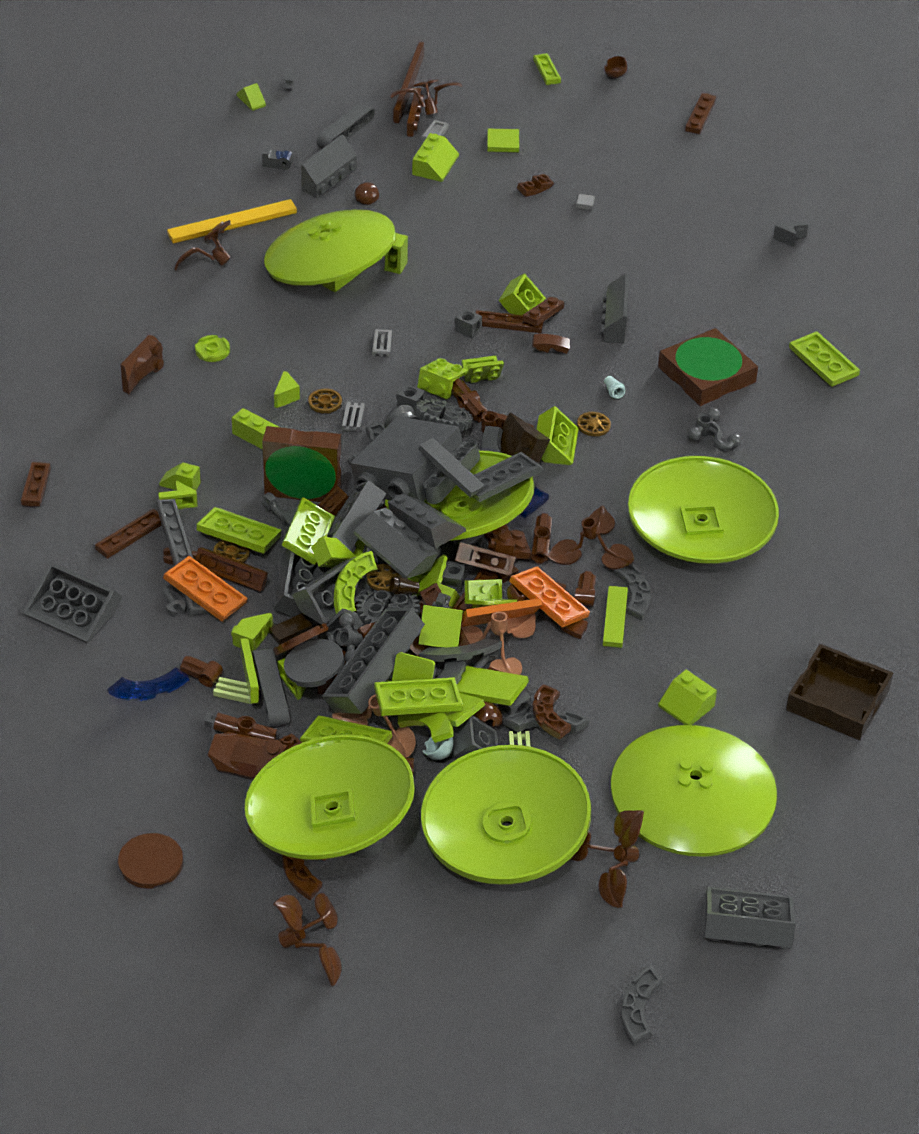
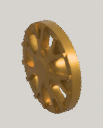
M318 389L310 394L308 403L310 408L316 412L331 413L341 407L342 397L335 390Z
M589 411L579 416L577 427L586 435L602 436L609 432L611 422L603 413Z
M222 540L213 549V552L242 563L249 557V548H238L237 544Z
M388 564L376 565L377 570H380V572L375 570L367 573L368 585L378 591H390L389 586L386 587V585L389 584L391 577L401 575L398 572L392 574V572L396 571Z

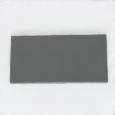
M522 452L515 454L474 474L485 486L482 491L472 497L481 502L542 472V466Z

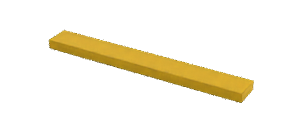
M289 199L167 229V234L172 243H178L206 236L222 221H231V225L224 229L226 231L297 213V208L292 200Z

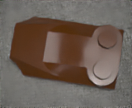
M149 334L120 364L122 389L128 395L151 371L158 372L163 368V347L155 336Z
M227 732L214 735L208 757L212 760L218 772L254 780L268 762L288 750V745L282 744L278 740L272 739L268 741Z

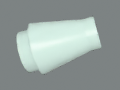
M607 376L604 383L609 395L615 399L623 397L625 394L624 384L612 376Z

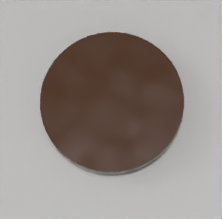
M323 623L273 648V652L277 656L329 630L326 623Z
M146 833L132 838L122 847L118 856V865L121 874L128 883L139 888L152 889L154 886L167 882L170 883L176 879L183 867V853L180 845L171 837L159 833Z

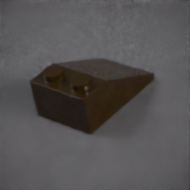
M509 412L502 427L501 452L510 456L522 452L539 464L550 439L512 412Z

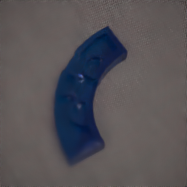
M175 667L167 674L147 681H132L121 677L107 690L110 695L118 699L127 701L130 699H140L142 701L156 698V694L166 691L170 693L190 679L187 674Z

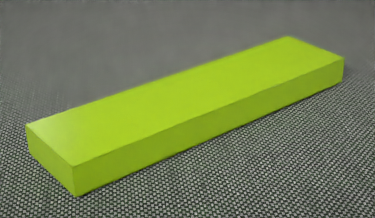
M609 586L603 646L618 648L623 646L627 587Z
M243 638L240 639L241 659L251 703H258L259 687L249 639Z

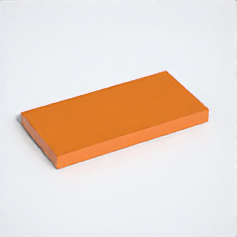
M191 556L186 557L164 573L163 579L220 621H224L245 605L248 600L246 596Z
M538 566L515 574L509 580L511 584L529 599H541L542 606L540 609L562 628L587 618L590 614L586 607Z
M537 598L466 609L462 614L461 627L491 622L492 614L499 611L506 613L507 619L534 614L542 606L541 599Z

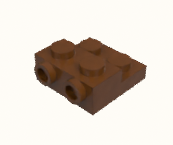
M507 524L484 534L488 541V548L491 551L520 559H530L531 550L523 531H509Z

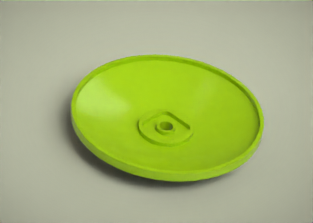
M479 451L481 459L470 472L474 475L511 456L493 451ZM533 476L481 502L473 497H469L457 485L440 503L429 504L426 499L424 502L466 528V532L449 541L471 538L493 531L516 518L528 506L533 497ZM386 499L385 505L389 509L388 501L390 500Z
M491 746L470 752L456 759L435 777L423 799L421 808L422 829L432 853L453 872L468 879L488 884L523 883L555 871L574 856L583 844L589 831L591 802L582 778L561 758L544 750L529 746ZM506 821L512 822L509 826L502 825Z

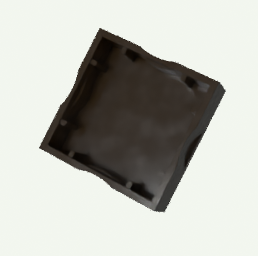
M819 644L809 660L807 669L800 675L788 695L786 711L860 741L888 694L894 673Z

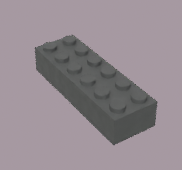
M386 608L322 696L335 713L362 714L367 709L370 697L375 695L374 682H385L388 680L390 673L394 669L396 655L399 652L405 653L410 649V645L420 635L425 625L413 608Z

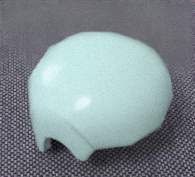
M430 737L425 742L426 750H423V753L433 760L447 758L453 749V737L434 743Z

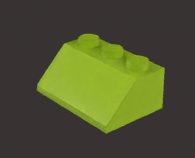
M429 133L413 157L412 175L443 182L459 157V153L445 136Z
M556 406L540 414L536 430L550 439L541 460L545 463L572 465L579 428Z

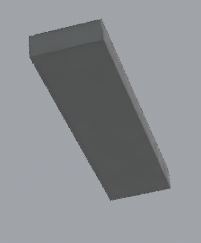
M434 438L419 446L418 450L469 497L484 489L485 485Z

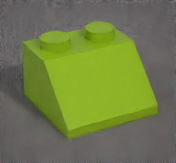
M524 273L509 282L499 302L509 313L523 315L543 302L546 297Z
M686 669L673 679L658 703V707L684 725H693L715 707L717 690Z

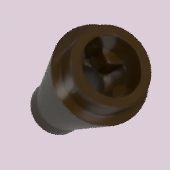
M399 575L396 577L392 576L390 579L389 590L395 595L417 594L419 592V582H414Z

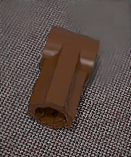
M590 571L580 574L578 588L575 591V599L587 607L594 606L596 576Z
M185 656L182 660L180 671L198 678L202 685L212 687L222 675L223 668L216 661L206 663L194 657Z

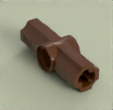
M456 379L453 381L452 393L457 398L459 407L469 411L473 419L480 423L482 414L488 410L480 402V397L476 390L471 391L463 380Z
M541 513V515L536 517L531 559L539 564H543V562L548 560L553 518L546 513Z
M222 713L217 714L213 726L214 730L221 732H233L268 741L275 740L278 731L274 728L256 724L255 719L250 716L236 718Z

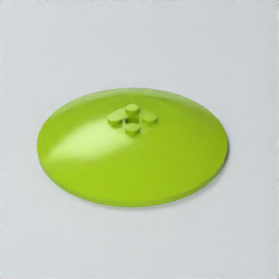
M342 210L315 216L293 226L274 240L266 251L264 258L265 267L272 278L291 285H318L341 280L367 269L387 254L395 241V228L388 217L370 210Z
M707 456L678 457L652 466L635 481L628 500L631 522L645 541L667 555L696 563L730 562L755 553L772 538L779 518V508L775 495L759 476L739 464Z
M676 725L648 732L634 740L624 749L614 765L611 776V796L617 813L619 814L626 810L644 811L639 837L657 848L680 855L715 856L738 850L750 844L764 832L773 817L776 807V783L764 759L751 746L739 738L710 727ZM691 776H698L700 779L694 780Z
M332 735L312 739L282 752L260 770L247 791L245 816L249 828L257 840L279 854L299 859H327L344 856L374 844L385 837L401 822L409 810L414 796L412 770L405 757L387 743L374 738L359 735Z

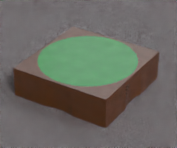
M716 328L663 349L659 353L658 368L672 381L680 385L684 392L699 406L719 399L727 393L756 383L758 366Z
M266 426L262 440L264 495L269 492L277 498L295 500L305 498L313 502H322L337 485L341 488V468L339 462L341 457V434L318 431L306 432L290 428Z

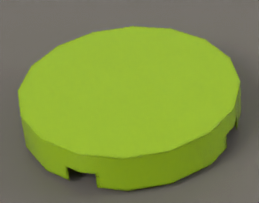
M207 335L200 338L198 343L195 344V353L203 361L218 362L229 355L230 345L226 338L222 337L221 339L217 335Z

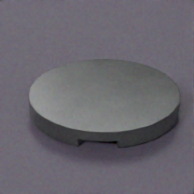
M326 639L309 640L299 644L288 653L284 661V670L287 678L298 686H321L326 684V681L333 676L338 675L344 667V655L340 646L333 641Z

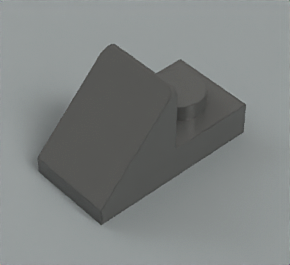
M807 221L775 224L773 238L795 247L796 239L807 238L809 224Z

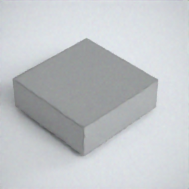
M579 194L576 208L592 210L595 196Z

